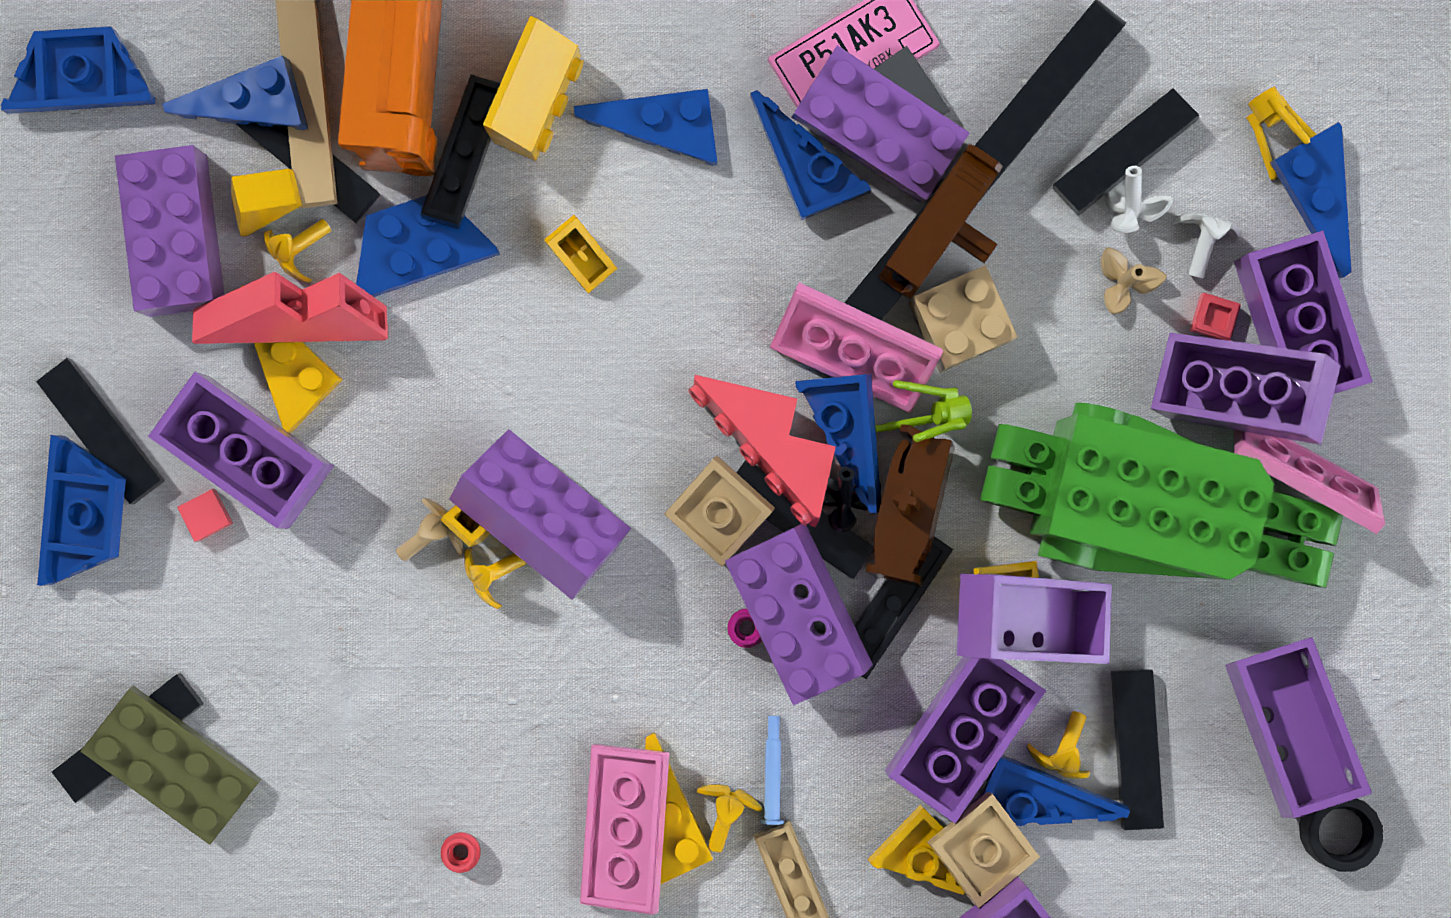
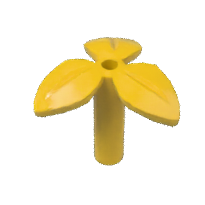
M321 219L294 238H292L291 234L273 236L271 229L264 231V241L270 255L279 262L280 267L286 274L299 281L310 283L312 279L304 276L293 263L294 257L330 233L331 229L327 222Z
M472 547L467 548L464 552V568L469 580L474 585L477 595L489 606L496 609L501 608L502 605L495 601L488 588L493 581L527 563L513 553L489 566L475 565L472 558Z
M1072 711L1055 754L1051 756L1045 755L1035 749L1030 743L1027 744V749L1032 757L1045 769L1056 770L1059 775L1071 779H1085L1090 776V771L1079 770L1081 759L1079 750L1076 748L1087 719L1084 714Z
M711 784L697 789L698 794L717 797V818L708 844V848L714 852L719 853L723 851L730 826L740 817L745 808L744 805L758 812H761L763 809L753 796L742 789L731 792L729 786L722 784Z

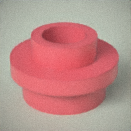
M457 832L450 835L441 847V859L444 865L449 870L457 873H464L474 868L481 856L479 842L474 836L466 832ZM457 845H463L467 848L468 856L466 858L456 856L455 847Z

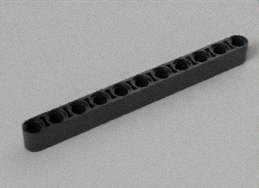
M1095 0L975 144V146L999 161L1003 166L985 194L1127 24L1101 1ZM930 200L844 302L845 304L882 320L902 295L882 282L878 276ZM893 272L892 278L906 287L907 284H910L900 275Z

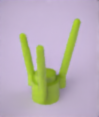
M895 380L893 381L895 388L939 396L940 399L933 402L931 415L875 425L876 433L898 430L901 428V424L912 427L932 423L940 425L915 434L913 440L919 442L952 430L965 429L972 418L971 404L967 396L958 395L957 387L939 388Z

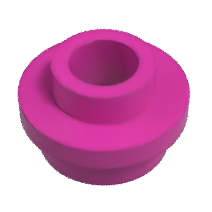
M744 608L736 611L731 616L727 630L730 639L736 645L743 648H751L761 643L762 639L756 626L754 632L750 635H745L741 632L740 624L743 621L748 620L754 624L748 609Z

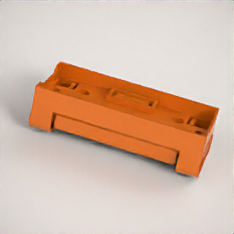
M351 0L338 145L342 149L356 152L363 160L359 162V166L363 170L398 172L414 176H434L438 139L435 136L434 129L431 128L442 0Z

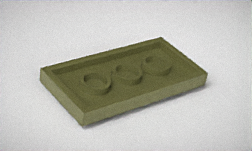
M134 685L128 689L80 751L209 845H211L261 781V778Z

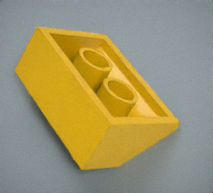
M531 15L483 126L494 144L536 161L540 151L545 153L550 146L553 138V131L550 130L555 116L560 118L563 115L569 98L568 95H565L570 81L576 82L578 80L584 61L580 59L581 54L577 44Z

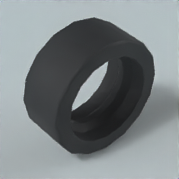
M1356 798L1301 816L1299 836L1305 851L1317 862L1339 872H1355L1368 866L1378 856L1383 843V825L1377 812L1366 802ZM1334 809L1353 811L1362 823L1360 842L1352 852L1346 855H1335L1328 852L1319 840L1321 822Z

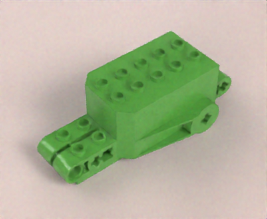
M1075 403L1072 416L1057 421L1054 435L1008 424L998 425L990 459L1028 469V472L1025 474L1001 467L988 466L980 501L1034 515L1029 534L1042 537L1038 552L1039 557L1099 572L1231 580L1244 571L1249 570L1320 588L1327 587L1335 553L1304 545V541L1336 546L1343 515L1320 503L1273 492L1274 483L1259 459L1201 445L1139 416L1089 403ZM1263 530L1287 535L1288 539L1284 540L1264 535Z

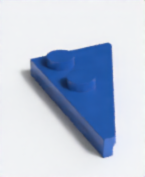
M283 55L162 103L165 113L179 115L182 118L197 119V117L215 119L218 122L246 125L257 123L260 126L266 127L279 125L293 127L296 130L308 129L290 60Z
M708 89L574 106L575 117L585 120L588 124L602 128V126L623 133L626 137L652 146L664 147L678 155L682 153L705 161V164L710 166L718 165Z
M758 90L750 93V98L801 221L871 192V188L866 181H861L843 165V161L835 154L829 153L824 149L820 141L799 123L793 122L769 97L763 96Z
M1337 122L1311 137L1308 144L1301 143L1271 161L1270 164L1311 234L1324 231L1338 277L1343 278L1352 273L1343 133L1340 122Z
M871 374L795 381L798 392L804 394L814 412L813 418L815 422L825 432L828 445L836 446L834 455L840 466L849 467L854 471V484L857 487L854 490L861 503L867 506L869 513H878L881 505V491Z
M1004 755L1001 756L992 769L981 794L982 797L987 792L992 793L1016 826H1024L1032 822L1039 825L1072 823V820L1098 819V822L1114 821L1121 817L1128 818L1130 813L1129 807Z

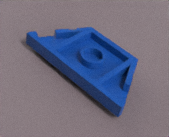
M108 26L33 31L26 47V57L19 63L14 77L17 78L9 99H3L1 110L7 114L154 105L156 103L155 97L117 31Z
M425 195L366 215L356 285L373 297L498 256L500 255L499 249L465 215L459 230L422 219L420 213L427 197Z
M50 435L37 581L39 586L53 585L119 557L126 479L68 437L62 435Z

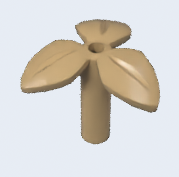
M1106 247L1101 257L1102 272L1105 277L1117 280L1118 283L1106 289L1104 293L1105 306L1111 314H1120L1131 304L1130 287L1141 294H1146L1160 287L1167 278V275L1161 270L1137 264L1128 270V260L1120 251L1111 247Z
M423 498L421 502L432 513L426 515L421 521L417 534L396 549L398 557L403 561H407L433 540H440L445 537L450 538L458 555H461L463 553V541L441 521V518L448 511L437 502Z

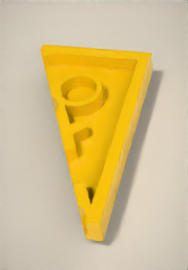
M305 342L254 343L282 427L286 432L292 433L343 379Z
M655 732L645 738L646 750L664 751ZM670 763L668 768L660 885L713 860V855L708 848V844Z
M921 805L867 859L875 868L888 869L904 874L907 878L917 881L923 880L932 883L933 886L962 895L965 893L927 843L944 827Z

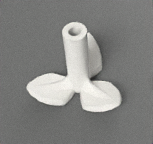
M1130 166L1126 169L1125 186L1119 183L1106 194L1110 209L1118 213H1124L1114 217L1111 222V228L1120 233L1137 231L1139 229L1138 217L1150 222L1160 218L1167 212L1173 202L1171 196L1151 197L1143 203L1141 202L1142 169L1138 166Z
M1204 213L1185 214L1173 221V225L1194 223L1201 229L1188 273L1198 278H1204L1215 239H1220L1228 233L1232 238L1238 240L1241 235V230L1231 221Z

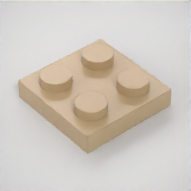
M716 455L664 515L722 567L725 564V560L731 558L774 511L775 507Z
M987 792L966 809L956 823H949L927 842L972 903L978 908L1040 858L995 796L990 792Z

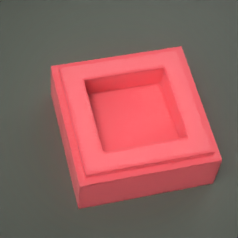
M1207 293L1200 294L1190 332L1213 339L1231 341L1241 304Z
M211 489L177 507L194 542H199L233 524L216 489Z

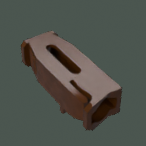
M969 144L878 276L881 281L904 297L911 299L951 241L982 263H985L998 244L965 221L1002 169L1001 163L977 146ZM893 272L900 275L910 284H907L906 287L892 278Z
M901 424V435L911 439L913 443L911 446L909 440L903 439L892 458L875 526V565L867 564L866 572L875 577L922 587L923 578L918 573L925 563L926 557L929 556L928 553L933 544L955 446L952 440L945 438L937 439L932 437L915 442L913 436L922 431L910 425Z

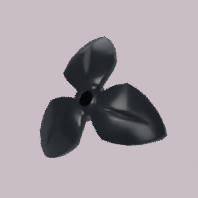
M849 467L839 470L838 482L831 478L828 479L823 505L838 506L828 516L831 527L839 532L849 531L855 526L857 518L851 510L852 507L859 510L868 509L865 504L861 503L854 490L857 488L854 486V471Z

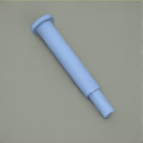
M768 716V739H766L764 818L760 819L761 824H784V819H780V716Z

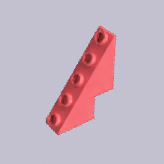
M274 271L193 309L192 342L194 344L380 341L388 339L387 306L340 272L309 287L300 289Z
M695 375L694 384L688 390L693 400L701 408L707 406L716 416L713 420L718 429L726 437L732 435L741 445L739 451L744 459L751 466L757 464L767 475L764 479L769 488L776 495L780 496L783 494L792 504L790 510L795 518L804 526L809 524L816 527L821 515L836 446L789 436L797 398Z

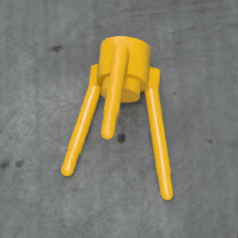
M1274 86L1262 92L1248 103L1253 113L1246 117L1254 130L1271 180H1276L1277 174L1270 164L1273 160L1261 124L1265 123L1270 128L1283 120L1304 144H1308L1310 138L1316 135L1289 106L1283 95H1280Z

